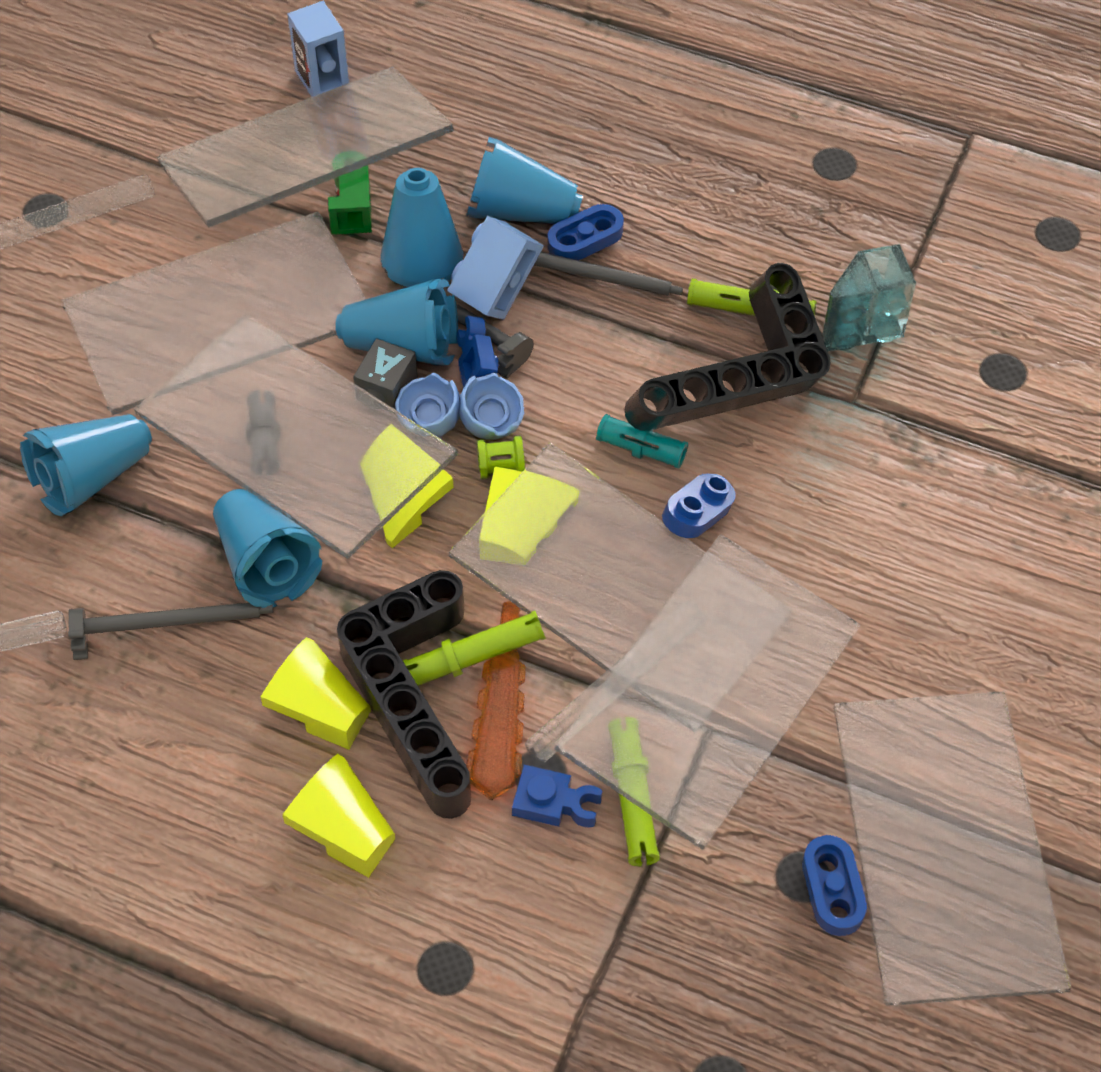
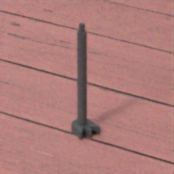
M544 252L539 254L534 264L543 268L669 296V293L681 296L683 292V287L671 285V281Z
M456 303L458 322L466 326L465 318L467 315L478 317ZM485 321V336H490L491 342L498 346L497 349L502 352L498 357L500 366L497 373L508 379L512 373L528 360L532 353L534 342L522 332H518L510 337Z
M248 602L86 618L84 608L69 609L68 635L69 639H71L73 659H88L87 634L260 618V614L273 613V604L262 608L255 607Z

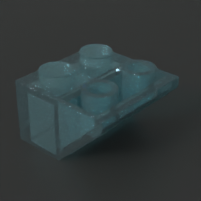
M900 244L858 251L832 288L822 334L827 351L849 350L855 346L875 342L885 343L904 337L916 281Z

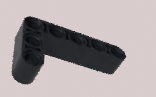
M775 263L750 287V303L768 351L669 374L644 382L625 404L624 412L628 423L635 429L651 431L800 394L810 389L824 377L830 369V356L797 271L788 264ZM771 285H773L779 293L775 292L772 289ZM785 324L789 325L794 333L789 331ZM799 363H802L807 368L808 372L804 371ZM761 371L765 372L769 376L771 382L767 381L763 377ZM723 380L732 386L734 392L725 387ZM684 389L693 394L695 402L686 397ZM644 399L650 400L655 405L657 412L649 409Z
M439 570L346 613L338 622L337 635L344 664L370 705L428 806L436 815L452 819L465 813L471 804L470 774L457 749L399 656L400 653L454 628L464 617V595L461 579L450 571ZM440 598H448V599H450V600L447 601V602H437V601H436L437 599H440ZM398 618H408V619H409L408 621H405V622H395V621H394V620H396V619H398ZM359 637L368 638L364 642H352V640ZM379 673L390 674L383 679L373 678L374 675ZM401 709H409L413 711L409 715L397 716L394 714L396 711ZM423 746L436 748L428 754L416 752L418 748ZM445 784L459 786L456 791L450 793L438 790L439 787Z

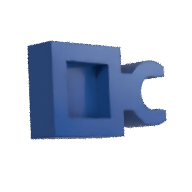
M468 315L465 318L467 330L458 329L456 332L457 344L459 347H462L463 352L458 359L463 389L472 376L477 378L491 373L497 374L499 366L498 357L493 352L491 337L485 336L484 319Z
M524 765L512 805V816L560 827L564 814L571 816L574 822L582 827H595L597 813L582 809L581 805L585 802L601 804L603 791L592 785H584L577 789L570 788L571 775Z

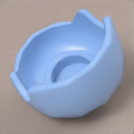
M431 373L425 378L413 379L402 387L395 402L397 419L401 427L409 434L422 439L439 438L452 430L459 419L460 394L454 381L451 380L449 382L437 373Z
M496 373L477 378L472 376L459 396V418L466 430L478 438L496 440L509 436L518 429L524 416L523 396L514 383L499 377Z

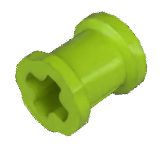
M514 436L513 441L486 443L484 439L477 440L481 480L488 479L489 474H493L494 467L525 472L521 436ZM492 456H511V459L491 460Z

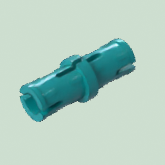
M608 414L603 416L596 434L597 441H604L632 451V456L642 459L643 456L672 465L677 469L681 467L688 450V442L686 441L682 442L653 430L641 431L635 429L628 422L613 418ZM645 442H648V443L657 445L658 447L649 445V444H647V443H645Z

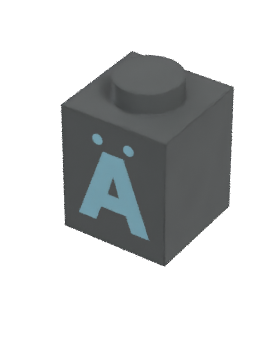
M376 338L353 376L356 402L362 404L370 411H381L396 417L395 402L400 389L413 379L418 378L416 352Z

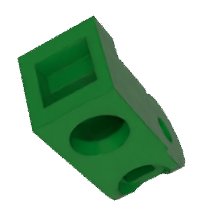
M358 155L342 156L333 165L337 197H328L331 235L372 233L371 189L367 161Z

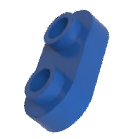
M598 204L554 224L548 231L547 247L549 254L581 260L615 244L623 235L624 217L621 211L611 205Z
M701 474L669 498L662 513L663 523L672 533L680 537H699L728 514L736 498L735 490L728 480L721 475Z
M819 836L807 845L802 861L803 873L814 916L818 925L827 933L835 936L850 935L860 928L867 911V902L854 853L848 843L837 836ZM823 861H828L832 863L836 869L833 871H825L821 869L819 863ZM841 907L847 912L848 916L838 918L832 914L830 909Z

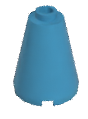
M489 136L486 147L493 148L494 150L493 153L489 151L484 152L470 200L478 203L477 208L469 206L466 216L486 219L489 216L498 220L556 224L579 212L583 195L576 193L577 184L499 139Z
M411 168L402 173L396 180L380 255L382 268L384 267L387 270L388 277L393 282L405 287L441 278L450 281L452 280L454 268L460 261L464 260L463 249L439 180L434 173L423 168Z
M434 279L345 305L342 314H338L336 317L337 336L339 339H343L344 344L348 348L369 351L377 338L416 352V361L438 366L449 365L455 354L447 355L449 344H457L456 332L458 331L454 295L446 296L443 288L450 286V284L444 279Z
M127 414L33 429L24 433L23 436L28 439L20 442V452L32 487L41 484L47 494L46 497L40 499L42 503L54 515L64 516L75 510L145 457L149 452L152 436L147 424L143 420H138L135 416Z
M244 489L232 490L224 494L217 501L213 510V517L237 590L247 602L255 607L265 608L272 604L273 607H277L274 601L287 596L293 601L300 597L314 583L321 571L323 561L319 557L320 543L309 531Z

